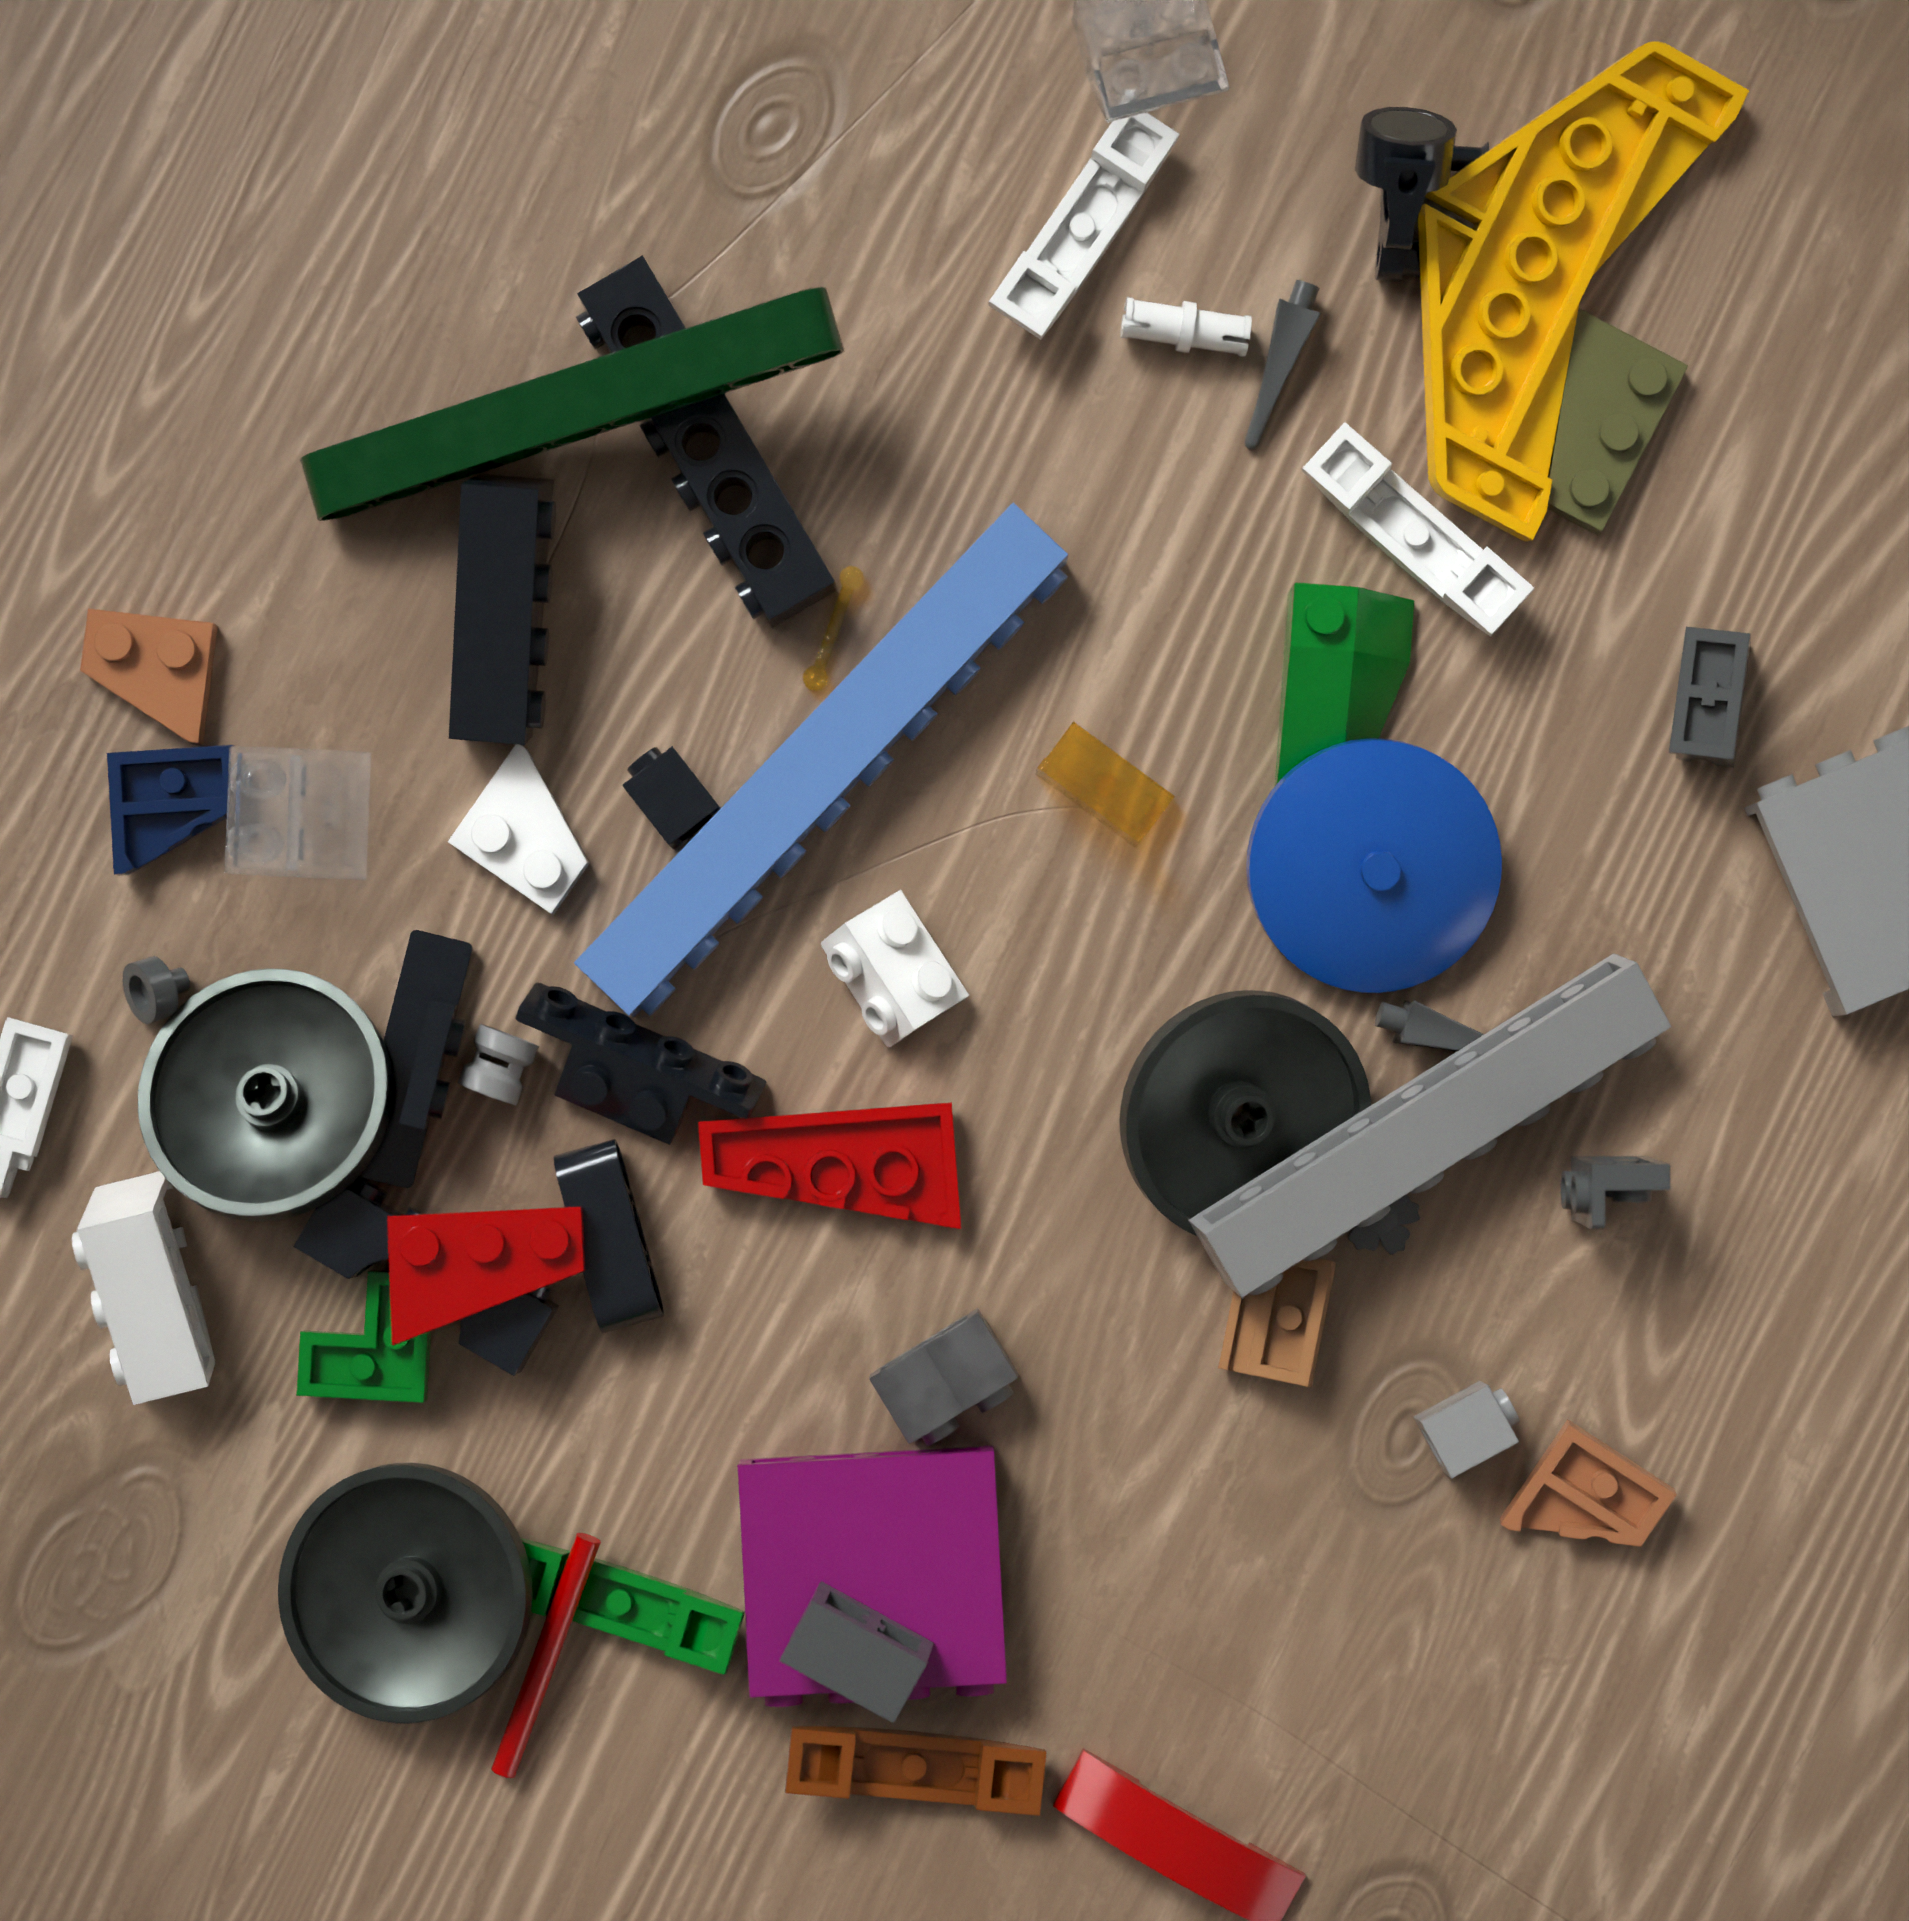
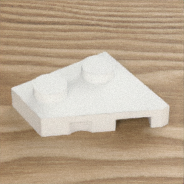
M516 744L448 840L451 845L553 915L590 864L576 837L573 836L563 817L564 815L553 795L548 790L536 768L529 751L519 744Z

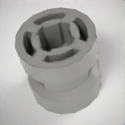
M480 1024L473 1041L477 1051L473 1061L464 1065L457 1083L492 1098L517 1105L524 1088L520 1081L524 1067L533 1064L539 1046L506 1032ZM491 1056L509 1062L508 1067L490 1061Z

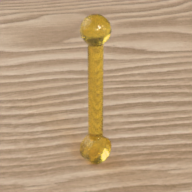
M856 566L845 567L839 575L842 587L814 665L808 667L803 673V682L811 691H820L828 683V675L825 671L853 591L861 587L864 581L863 572Z

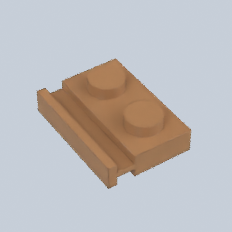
M1320 1258L1312 1261L1301 1260L1282 1272V1280L1264 1293L1258 1295L1247 1294L1241 1298L1233 1291L1218 1368L1312 1388L1336 1262Z

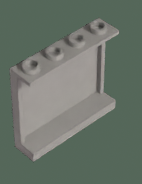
M1909 726L1873 740L1878 752L1855 761L1852 751L1849 750L1815 764L1819 777L1797 785L1793 774L1762 786L1757 789L1761 801L1744 807L1747 816L1756 813L1830 987L1829 991L1822 994L1832 1016L1850 1014L1909 989Z

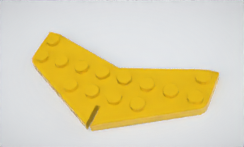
M1648 42L1622 57L1452 175L1446 186L1437 191L1426 193L1425 197L1474 224L1471 229L1427 204L1422 205L1418 215L1428 479L1431 487L1440 497L1524 542L1534 539L1548 507L1552 479L1548 478L1582 296L1592 276L1708 145L1714 143L1737 118L1750 90L1666 43Z

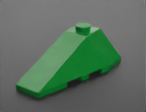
M1296 582L1293 584L1288 592L1275 786L1293 767L1322 749L1351 740L1379 739L1410 664L1414 600L1360 587Z

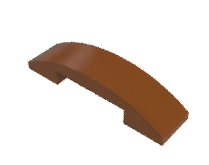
M792 1726L785 1793L849 1799L850 1794L921 1800L974 1805L976 1810L1040 1816L1047 1751L1045 1749L1007 1742L918 1731L837 1726Z

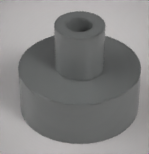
M156 956L129 963L123 971V989L128 1005L133 1014L145 1024L171 1017L178 1008V994L187 992L190 989V980L183 968L179 967L169 970L167 965Z

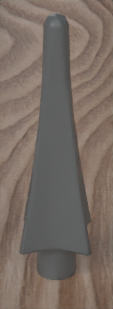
M1296 280L1289 301L1279 299V303H1277L1262 384L1245 438V446L1248 449H1255L1259 445L1281 389L1321 315L1320 312L1312 310L1320 288L1311 283Z
M1405 1000L1403 1008L1382 1002L1375 1020V1026L1396 1032L1393 1043L1455 1052L1484 1035L1415 1000L1412 1003Z

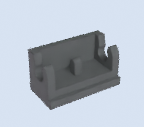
M1686 626L1669 754H1676L1677 759L1687 762L1692 761V759L1712 761L1716 766L1734 768L1751 647L1750 633Z
M821 1581L789 1639L790 1641L779 1661L894 1723L927 1665L934 1642Z

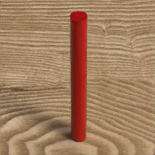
M577 1533L491 1768L494 1773L502 1777L515 1778L601 1543L598 1538L592 1535Z

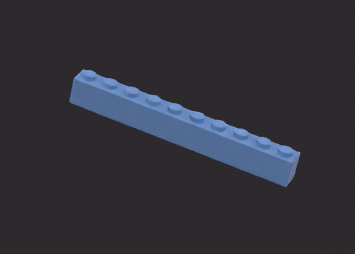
M1012 503L581 954L574 964L629 1016L635 1017L642 1009L651 1016L675 991L676 988L669 980L685 964L695 970L719 945L720 942L712 935L730 917L738 924L758 905L763 896L756 889L774 871L782 878L800 861L807 852L800 843L816 826L825 833L842 817L850 807V804L844 799L849 791L860 780L869 787L884 773L894 761L887 753L890 748L904 734L913 741L925 730L938 714L930 706L947 689L954 695H957L981 669L974 660L991 643L1000 650L1019 631L1025 622L1017 615L1035 597L1041 604H1044L1068 578L1061 570L1067 564L1068 553L1015 503Z

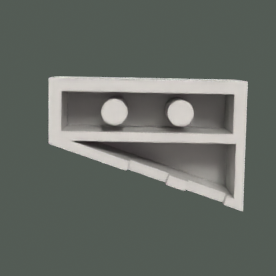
M160 1171L95 1187L78 1225L77 1232L72 1234V1245L76 1261L81 1270L90 1269L96 1288L91 1293L94 1317L100 1328H109L115 1347L110 1350V1363L114 1378L119 1386L127 1385L133 1405L208 1387L215 1366V1359L197 1285L190 1286L179 1248L187 1247L183 1227L172 1229L163 1201L166 1190L172 1189L173 1185Z

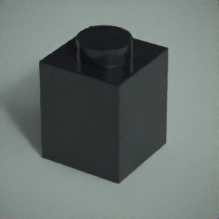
M673 746L663 754L657 747H654L639 757L627 769L632 778L622 786L673 850L705 826L721 809Z

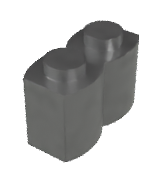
M978 1308L870 1374L869 1380L908 1444L922 1437L925 1444L929 1446L959 1427L954 1417L976 1404L981 1413L1009 1398L1014 1393L1009 1384L1018 1378V1372Z

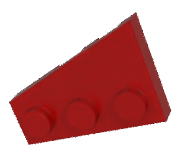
M583 1207L387 1216L392 1346L585 1272Z

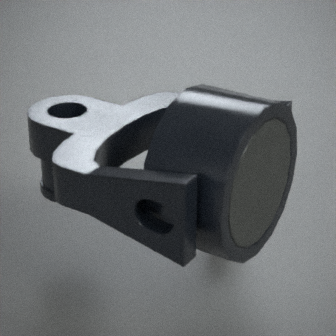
M1386 107L1372 110L1363 116L1360 126L1355 171L1360 179L1369 185L1381 189L1380 228L1375 261L1376 280L1401 282L1403 276L1420 277L1419 239L1413 238V234L1426 193L1437 191L1446 186L1450 179L1451 171H1460L1489 150L1488 142L1481 148L1455 146L1457 129L1453 122L1442 115L1423 109Z

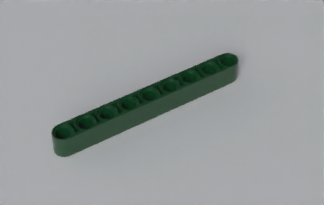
M826 287L806 289L319 449L301 457L300 461L317 519L319 521L334 520L831 359L843 353L844 347Z

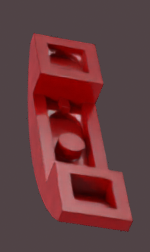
M1084 1748L1052 1804L1054 1808L1144 1865L1249 1921H1281L1306 1877L1305 1873L1249 1842L1247 1845L1142 1786L1139 1783V1779Z

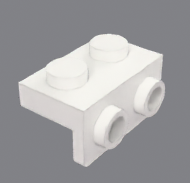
M901 890L847 921L821 942V946L827 954L828 964L832 972L838 979L845 982L862 1008V1015L867 1026L881 1037L887 1047L898 1043L913 1031L969 996Z

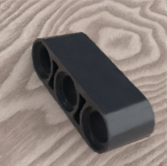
M612 1139L555 1155L553 1157L564 1206L583 1207L585 1272H583L601 1333L663 1317L664 1310L659 1287L617 1140Z

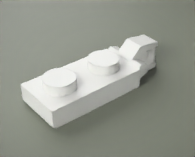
M9 1017L5 1020L0 1037V1198L9 1197L17 1170L30 1171L34 1157L38 1156L73 1035Z

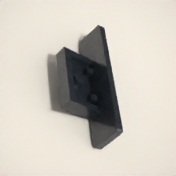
M414 930L410 934L383 1040L389 1054L393 1073L394 1094L392 1111L388 1127L378 1150L358 1177L404 1188H410L414 1184L430 1117L442 1119L451 1082L440 1080L446 1055L458 1056L465 1030L466 1020L456 1018L473 950L472 945L468 942L420 930Z
M535 983L519 1006L515 1017L520 1023L572 1044L554 1094L555 1096L669 1145L677 1134L691 1096L741 1118L748 1119L766 1085V1081L763 1078L752 1074L745 1066L739 1063L721 1061L693 1049L683 1039L663 1036L637 1025L625 1014L605 1011L579 1000L572 992L561 987Z

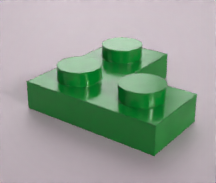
M368 1271L364 1334L308 1330L300 1332L296 1396L421 1403L427 1401L431 1331L392 1346L389 1271Z

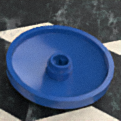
M1368 738L1351 740L1322 749L1301 761L1280 779L1262 804L1254 821L1247 849L1246 873L1249 894L1256 916L1272 943L1290 962L1301 971L1330 986L1362 993H1382L1402 990L1426 982L1444 972L1467 953L1481 935L1494 910L1501 882L1502 856L1498 831L1493 816L1481 794L1462 772L1443 758L1419 746L1390 739Z

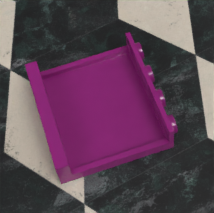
M993 1445L740 1460L738 1464L750 1698L764 1697L765 1706L786 1707L802 1704L803 1695L828 1693L830 1703H855L779 1661L790 1641L789 1639L821 1581L934 1642L927 1665L907 1700L930 1697V1688L956 1686V1695L958 1696L989 1695L994 1693V1684L1007 1683Z

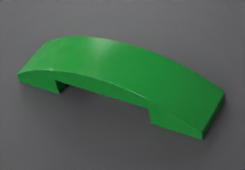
M521 1538L530 1564L533 1599L531 1612L546 1616L570 1551ZM595 1558L572 1621L665 1651L664 1656L725 1675L730 1665L745 1611L680 1585Z

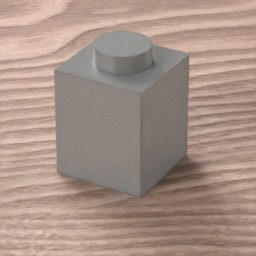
M1481 1381L1413 1416L1443 1473L1451 1479L1519 1442L1511 1426L1519 1423L1520 1419L1502 1388L1492 1393L1489 1385Z

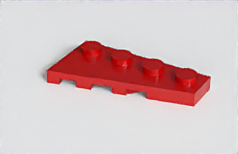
M952 1102L698 1122L702 1181L704 1186L961 1229Z

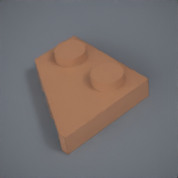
M88 608L80 671L186 741L195 745H203L218 626L210 622Z
M1567 1419L1501 1515L1500 1524L1508 1530L1521 1531L1522 1527L1559 1532L1561 1537L1584 1540L1589 1537H1600L1607 1539L1610 1543L1641 1547L1677 1494L1673 1487Z

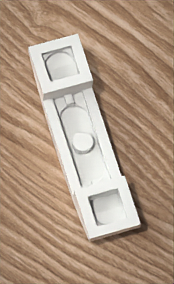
M1127 100L1093 149L1091 159L1027 252H1022L989 300L988 305L1041 340L1104 255L1156 176L1180 134Z
M1344 422L1302 468V472L1362 533L1395 563L1447 606L1491 637L1532 593L1534 587L1490 548L1486 546L1483 550L1391 470L1392 463Z

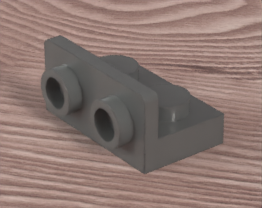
M1571 1156V1171H1562L1560 1183L1562 1208L1571 1209L1572 1220L1590 1229H1605V1197H1612V1201L1650 1202L1652 1201V1190H1670V1164L1648 1156Z

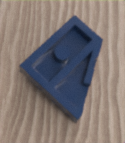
M235 745L107 753L114 875L132 874L242 810L238 747Z

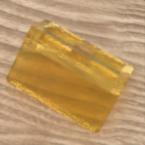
M1074 721L1047 758H1044L1036 769L1037 776L1135 848L1139 846L1175 797Z

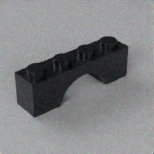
M357 1177L339 1195L315 1208L293 1247L345 1278H354L373 1265L389 1259L387 1216H400L403 1214L383 1203L388 1195L384 1190L361 1177ZM411 1207L405 1213V1215L424 1214ZM546 1286L461 1319L459 1344L509 1374L517 1375L523 1370L559 1308L557 1304L547 1299L552 1290Z

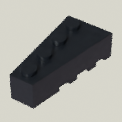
M478 474L461 484L449 739L525 745L533 736V728H543L546 695L545 691L537 690L538 668L539 666H546L549 650V629L542 628L544 603L550 602L553 578L552 565L547 564L549 539L554 537L556 523V502L552 501L554 480Z

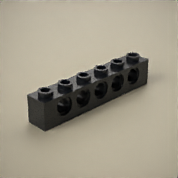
M643 255L577 293L585 312L576 316V319L594 350L604 344L610 353L625 349L622 345L623 337L631 327L636 325H646L656 331L655 338L686 329ZM725 394L651 417L639 424L657 457L659 458L669 452L681 473L671 478L688 510L692 511L701 506L713 526L703 532V535L720 564L724 565L733 560L743 577L744 582L735 586V589L753 620L764 614L771 627L774 628L837 591L835 580ZM709 432L719 438L720 445L714 456L707 460H695L686 454V444L696 433ZM738 485L748 489L752 494V499L749 507L742 513L729 515L717 507L718 497L727 487ZM760 540H775L784 548L782 560L775 567L760 569L750 563L749 552L752 546Z

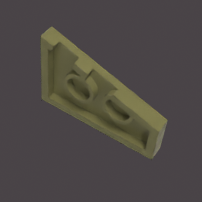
M1578 309L1548 478L1552 479L1547 509L1599 535L1604 529L1689 365L1581 309Z

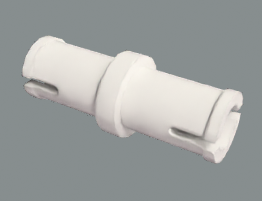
M1130 297L1126 298L1124 306L1126 314L1122 317L1121 338L1127 339L1130 337L1175 344L1176 351L1189 353L1191 347L1234 353L1243 357L1246 355L1248 343L1245 342L1246 339H1250L1251 316H1237L1198 310L1197 303L1183 301L1182 306L1179 307L1134 300V298Z

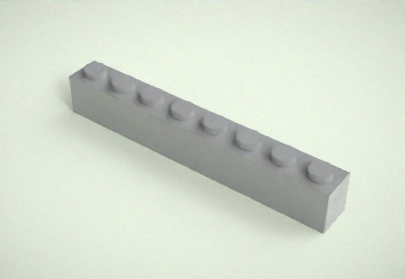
M1613 953L1188 1221L1227 1286L1241 1298L1247 1294L1258 1295L1276 1286L1283 1278L1282 1272L1301 1260L1312 1261L1330 1252L1337 1244L1336 1238L1355 1226L1366 1227L1384 1218L1391 1209L1390 1204L1407 1193H1420L1435 1186L1444 1177L1443 1171L1463 1158L1470 1160L1489 1152L1497 1144L1496 1137L1515 1125L1526 1126L1538 1121L1550 1111L1551 1107L1549 1104L1569 1091L1576 1093L1592 1087L1602 1079L1604 1075L1602 1071L1622 1058L1632 1059L1646 1053L1656 1044L1655 1037L1672 1026L1638 963Z

